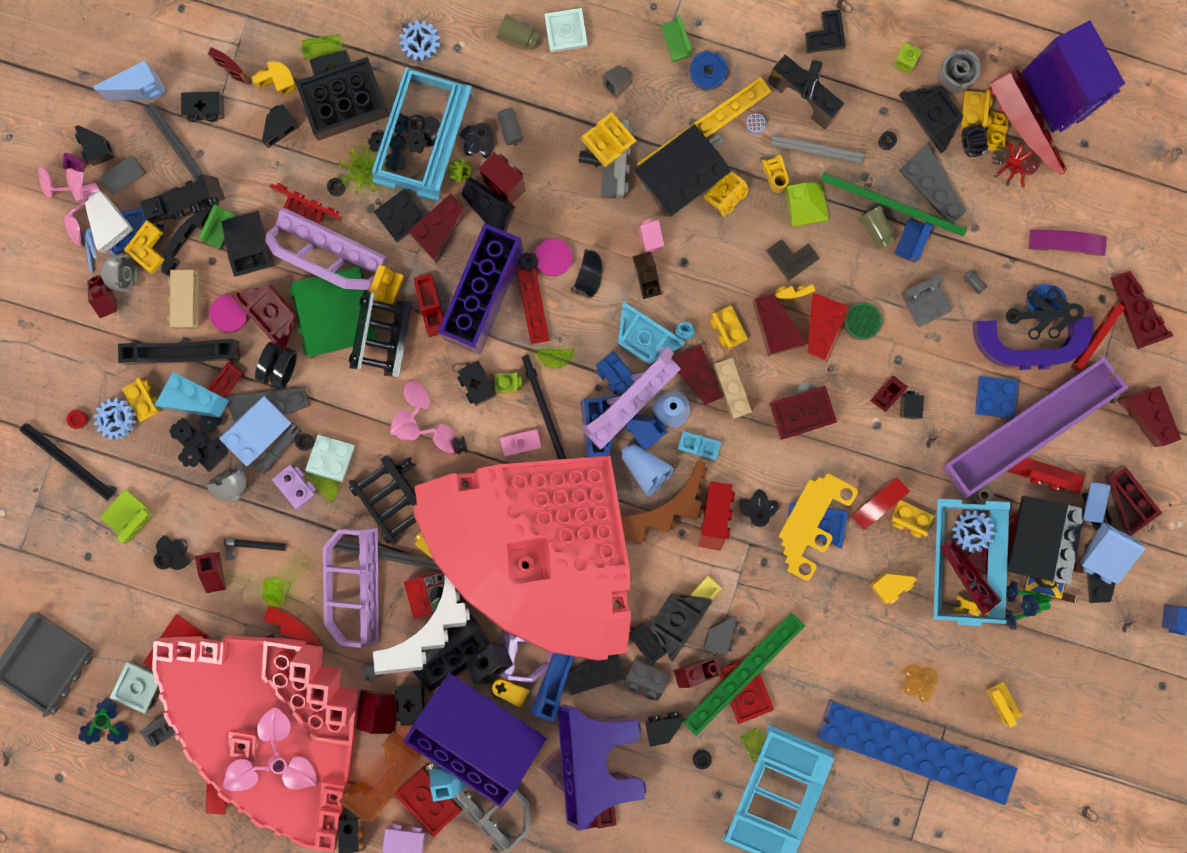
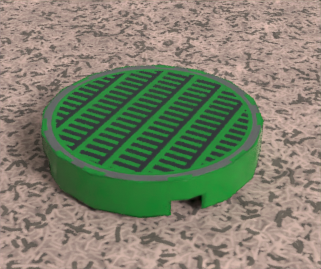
M867 302L856 303L849 308L850 311L844 322L847 333L857 340H868L876 336L881 330L883 323L882 315L878 308Z

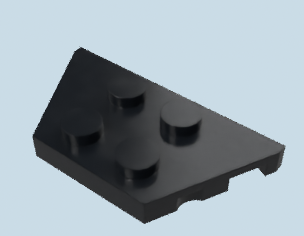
M942 86L932 87L931 89L922 88L910 92L902 91L899 94L900 98L942 154L946 150L963 115Z
M671 593L650 624V628L658 637V641L664 647L670 661H674L713 601L711 598Z

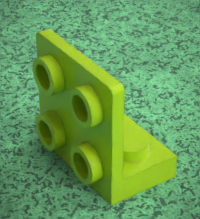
M124 490L101 515L100 519L119 535L116 539L124 544L130 543L155 514L132 493Z

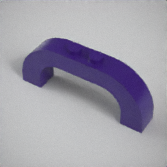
M1083 317L1078 322H1070L1068 324L1067 339L1058 349L1012 350L1000 342L997 334V320L976 321L973 323V336L980 352L989 361L997 365L1019 367L1021 371L1031 370V367L1037 366L1038 370L1050 369V366L1074 360L1087 348L1093 333V317Z

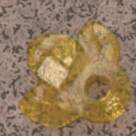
M911 665L904 669L908 679L904 683L902 691L909 695L918 694L921 702L929 700L934 694V685L938 681L937 672L933 668H921L918 665ZM930 675L932 679L928 681L925 679V676Z

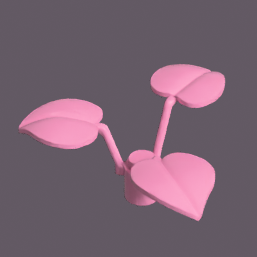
M38 167L39 183L46 197H52V191H71L76 201L83 200L68 215H64V224L69 238L79 247H84L81 243L79 224L73 214L85 206V202L88 201L91 194L99 192L97 184L91 183L82 186L84 173L69 168L66 170V180L69 187L52 186L49 173L43 167Z
M410 379L404 387V396L411 406L416 407L412 414L404 409L398 411L393 418L390 434L397 435L400 440L413 441L419 435L434 433L433 441L435 445L446 453L456 455V435L450 427L440 424L436 429L419 430L416 420L413 418L420 408L423 410L429 408L430 397L422 384Z
M274 707L268 710L261 717L257 726L259 738L262 741L271 740L274 755L269 758L268 766L252 767L251 762L247 759L234 760L226 770L223 782L224 789L230 791L250 789L258 781V774L255 770H271L275 774H282L283 783L289 789L299 790L316 786L317 780L314 768L306 758L300 756L293 757L288 766L285 760L279 756L275 740L281 741L285 739L291 728L289 719L279 708Z

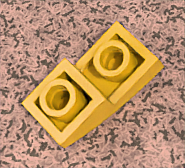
M990 111L991 121L989 127L986 128L987 150L1003 153L1009 119L1006 114Z
M804 284L796 288L797 292L795 293L792 286L787 288L785 285L776 290L777 294H775V297L778 301H791L807 297L816 290L813 284L810 286Z

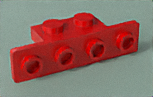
M271 183L269 186L273 191L288 197L284 208L317 224L320 223L324 214L340 222L342 220V217L338 215L339 211L329 207L325 209L321 207L322 203L314 199L308 201L304 199L305 195L297 191L291 193L287 191L288 188L280 183H277V185Z
M1025 458L1006 471L1028 478L1034 484L1041 485L1044 483L1049 485L1048 488L1057 491L1063 489L1076 494L1080 493L1085 478L1084 475L1030 458Z

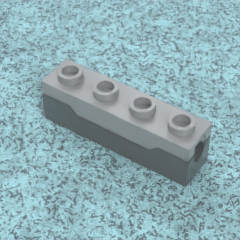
M618 119L632 134V126H628L629 120ZM631 147L606 168L603 166L601 198L624 199V194H628V182H625V175H629L630 164H626V156H630Z

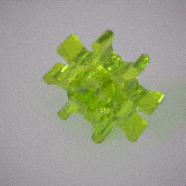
M368 146L365 147V153L362 156L355 155L353 149L350 148L348 154L352 157L350 163L339 161V168H345L349 171L346 177L341 178V183L345 184L347 181H354L357 184L355 188L356 194H359V188L363 184L369 185L372 192L376 191V186L372 182V170L376 160L368 157L370 147ZM361 167L365 168L363 173H360Z

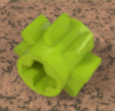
M457 158V161H451L448 167L450 178L460 183L463 182V179L469 178L472 172L469 166L470 162H466L462 158Z

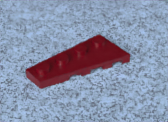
M1131 271L1110 278L1120 304L1126 307L1123 313L1137 349L1174 336L1164 326V320L1161 316L1157 315L1153 309L1154 305L1150 300H1147L1143 294L1144 290Z

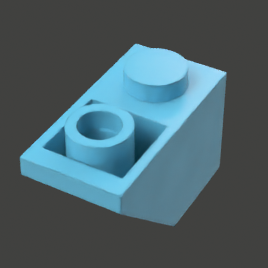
M442 768L429 770L433 802L452 799L466 786L465 783Z

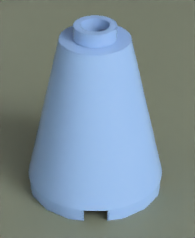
M667 390L655 398L652 405V413L663 427L676 428L684 424L688 419L690 404L682 393L675 390ZM670 404H674L677 409H670Z
M628 444L622 450L621 458L647 496H651L663 486V481L665 479L668 480L674 472V468L636 444Z

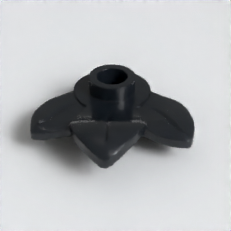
M413 115L408 122L410 130L408 138H410L412 133L416 135L423 133L427 145L434 146L437 138L435 130L441 124L432 116ZM417 121L421 123L419 128L415 125Z
M479 123L476 126H466L461 130L459 136L466 140L463 147L466 156L480 152L485 159L490 157L494 144L491 140L492 129L488 124ZM481 129L485 130L484 136H481L479 134V131Z
M758 489L753 494L751 500H740V509L744 516L750 518L754 526L764 527L768 524L770 517L777 513L778 502L775 500L768 501L766 493ZM758 514H761L764 518L762 520H758L756 516Z
M162 536L156 544L155 566L163 570L168 568L180 570L188 566L190 560L184 556L187 549V541L178 539L171 542L168 536ZM163 556L167 558L166 563H162L161 558Z

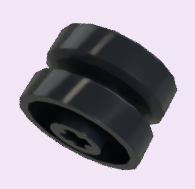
M269 342L259 358L255 371V380L263 384H268L271 381L272 387L283 390L289 383L295 369L297 351L290 348L282 350L280 344Z

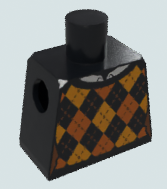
M356 807L344 808L345 820L338 822L339 853L364 851L363 820L356 819ZM349 825L353 827L352 833L349 831Z

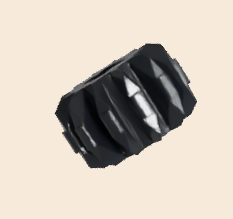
M974 124L963 128L961 142L964 153L968 157H979L986 154L988 139L985 128L981 124Z

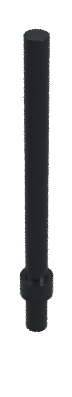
M529 355L521 357L526 369L525 374L532 385L558 460L566 459L536 377L538 376L536 368H533Z

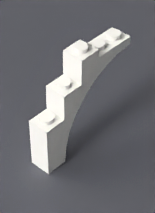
M445 574L441 600L428 623L405 642L389 649L373 652L375 675L423 670V664H426V653L421 652V650L444 648L445 642H448V633L443 628L466 626V620H470L469 608L465 609V603L457 604V602H460L459 591L455 590V586Z

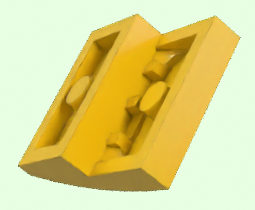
M612 112L581 137L583 143L605 168L636 143V139Z

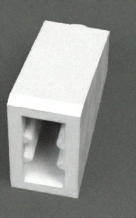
M99 191L89 196L85 206L95 246L98 251L105 254L134 231V229L107 195Z

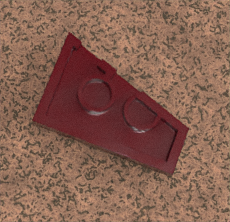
M702 345L671 357L680 367L677 374L687 383L704 405L723 398Z

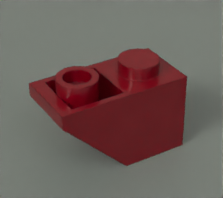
M97 275L88 280V302L98 317L103 318L117 312V300L113 290L106 287L101 276Z
M220 552L195 556L198 576L206 593L226 590Z
M716 657L690 663L673 670L679 688H691L722 675Z

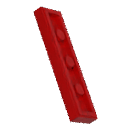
M524 268L518 269L517 275L531 345L549 342L550 339L536 268H533L531 271H527Z
M1122 304L1112 306L1093 333L1087 348L1071 365L1073 370L1079 371L1085 367L1126 308Z

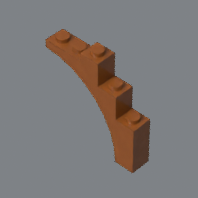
M696 462L694 470L684 487L662 506L646 513L621 515L625 540L641 544L642 541L646 542L649 533L646 530V526L669 532L670 529L673 530L676 523V518H673L674 514L697 521L698 517L701 518L704 507L701 506L702 502L695 500V497L700 496L702 486H699L701 478L705 479L708 468L705 467V462Z

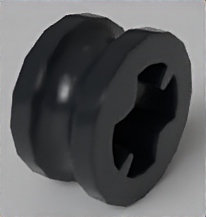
M890 131L884 132L878 140V144L883 150H890L897 143L896 135ZM887 136L890 137L889 140L892 139L889 145H886V141H883Z
M332 178L327 183V190L331 195L338 197L344 193L345 185L339 178ZM334 183H337V185H339V183L341 184V186L338 187L339 191L337 192L335 190H331L334 187Z
M303 433L296 437L295 445L299 450L308 451L313 447L314 441L309 434ZM303 437H305L304 439H309L307 447L300 445Z
M462 436L461 439L455 438L458 455L463 451L468 453L465 437Z
M411 457L396 465L397 468L401 469V474L416 466L415 463L411 462Z

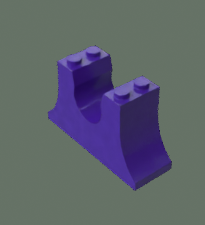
M565 704L560 705L557 715L566 822L578 830L588 829L594 818L604 810L621 803L645 799L646 785L643 779L625 773L610 775L606 766L607 756L615 746L621 744L628 745L640 740L641 726L637 719L619 716L592 719L583 715L575 707Z

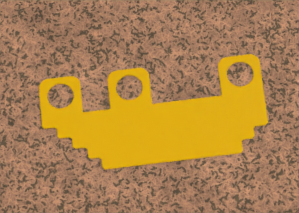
M829 473L826 474L825 478L818 477L816 481H808L779 534V537L783 539L781 545L785 547L783 554L787 556L785 562L789 564L788 572L805 581L811 579L817 566L814 562L802 557L807 545L820 552L827 550L832 541V535L817 527L833 499L850 506L858 494L857 488ZM844 488L851 489L853 493L852 498L843 500L840 496L841 490ZM820 534L827 538L826 545L822 547L815 544V537ZM807 563L811 566V572L808 575H802L799 572L801 564Z

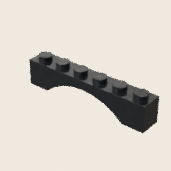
M235 339L189 343L118 344V363L124 365L240 360L239 341Z

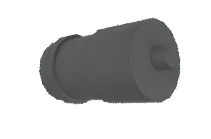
M513 108L503 109L497 113V118L502 128L506 145L517 146L524 138L516 120V113Z

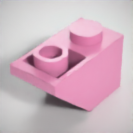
M649 219L642 222L643 225L639 227V236L645 253L664 249L659 221Z

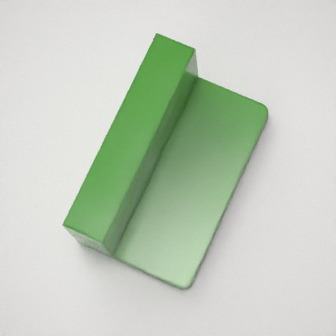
M677 15L675 21L661 25L672 62L691 57L692 52L680 15Z
M214 204L198 239L222 250L225 238L221 221L237 216Z

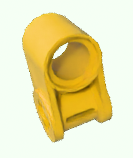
M778 154L775 158L761 160L762 168L771 190L775 193L784 192L789 183V177L785 170L782 156ZM781 179L784 182V185H776L775 180Z
M502 677L497 678L492 685L493 693L496 696L520 708H523L530 689ZM504 683V687L506 688V690L502 689L501 692H499L498 687L496 685Z

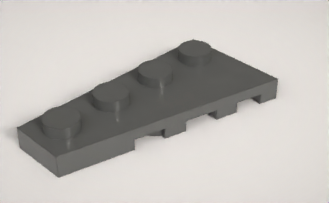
M928 144L899 170L944 219L954 223L966 212Z
M303 387L225 397V399L229 400L227 405L234 422L264 395L284 416L311 406Z

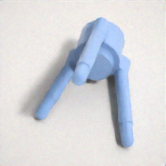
M89 228L83 231L89 269L93 273L92 255L93 258H97L92 230ZM112 248L109 250L111 255H117Z

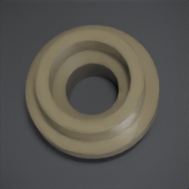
M984 486L973 494V498L978 504L986 505V501H992L993 492L989 487ZM983 491L987 494L985 499L981 498Z

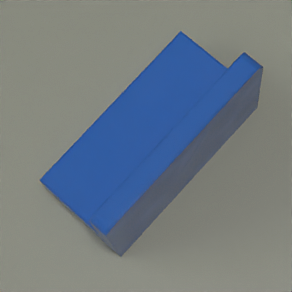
M908 220L894 254L916 263L920 259L933 224L925 222L922 225Z

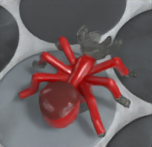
M1005 140L1006 146L1010 148V156L1004 147L997 146L996 148L1002 151H994L993 154L997 157L992 156L991 158L995 160L992 161V164L1000 165L1006 162L1008 165L993 177L997 178L1009 168L1011 174L1007 179L1006 185L1010 184L1015 174L1020 173L1021 186L1024 188L1025 174L1033 175L1038 170V162L1034 158H1027L1035 152L1032 150L1023 156L1020 155L1024 147L1022 145L1023 142L1020 141L1018 144L1019 149L1015 156L1013 144Z

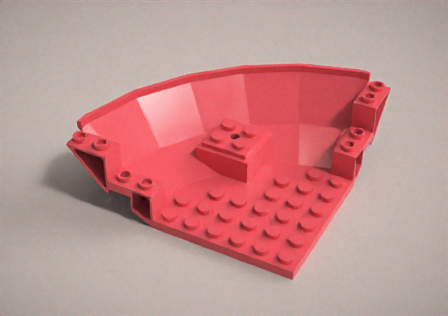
M611 456L498 464L478 468L475 473L449 474L415 486L417 505L413 506L414 517L434 562L464 599L501 629L551 653L595 661L607 660L608 655L627 653L631 611H629L626 592L630 590V567ZM466 483L468 488H463L461 484ZM523 562L528 563L527 569L522 567ZM617 602L619 608L614 607L613 603Z

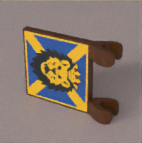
M1074 564L1073 572L1083 573V566ZM1026 576L1023 591L1040 592L1041 595H1048L1051 598L1076 603L1078 599L1076 595L1064 593L1066 584H1058Z

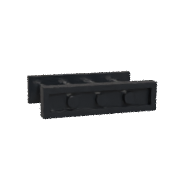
M365 292L359 300L360 311L353 350L349 356V368L361 369V365L384 369V376L399 378L412 302L397 301V304L393 305L373 300L375 293ZM372 308L393 312L395 315L394 322L390 324L370 319ZM368 327L390 331V342L367 338ZM365 345L387 350V360L380 361L363 357Z
M386 455L380 459L383 463L380 465L381 467L358 484L355 480H350L349 484L351 486L349 489L355 497L359 496L384 532L382 534L384 540L388 544L391 542L392 545L398 543L395 537L416 522L414 514L391 531L384 521L406 505H417L416 493L400 473L390 456ZM385 473H390L393 477L392 483L368 499L362 489ZM401 489L405 494L402 496L403 499L379 515L373 505L394 490Z

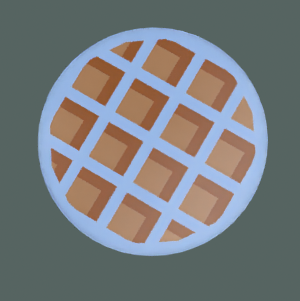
M757 113L750 115L746 121L747 130L753 134L762 132L766 123L764 117Z

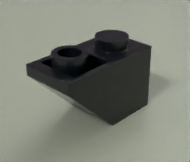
M79 125L75 126L77 132L75 133V138L83 148L81 154L86 162L95 166L115 158L110 143L105 137Z
M678 711L667 713V717L660 718L659 715L648 717L645 725L650 747L670 743L684 721L683 713L679 714Z

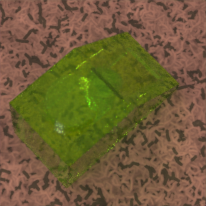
M275 576L265 578L262 600H266V604L273 607L283 605L291 582Z

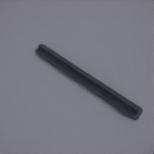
M25 423L20 428L21 433L105 500H109L113 496L114 492L30 424Z

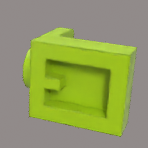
M517 372L495 374V393H518V388H522V377H518Z

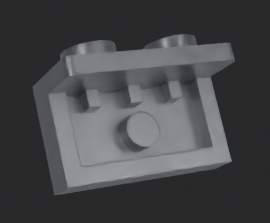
M634 659L623 686L630 692H637L649 700L658 701L663 694L670 674Z

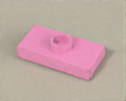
M537 429L500 438L504 457L542 448Z

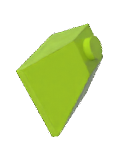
M806 182L786 187L784 193L792 228L829 221L822 183Z

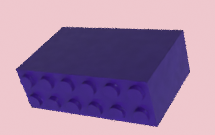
M1091 20L1055 38L1021 72L1052 133L1058 130L1061 133L1070 128L1071 125L1084 121L1093 112L1106 104L1107 101L1114 98L1113 96L1120 93V88L1125 85L1122 76Z
M484 223L438 331L445 341L476 354H481L517 269L521 255L524 252L521 238Z
M448 673L403 742L502 808L516 791L547 738L542 736L539 731L526 725L524 721L511 715L506 709L493 703L490 698L481 695L475 688L462 682L457 676Z

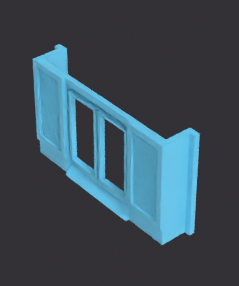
M768 724L766 729L767 737L729 830L727 833L724 832L721 840L750 853H796L835 758L832 756L833 751ZM765 767L808 784L801 804L758 787ZM755 792L798 810L790 830L747 812Z

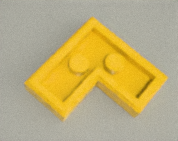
M146 220L124 249L128 255L151 274H154L165 260L152 249L163 232Z

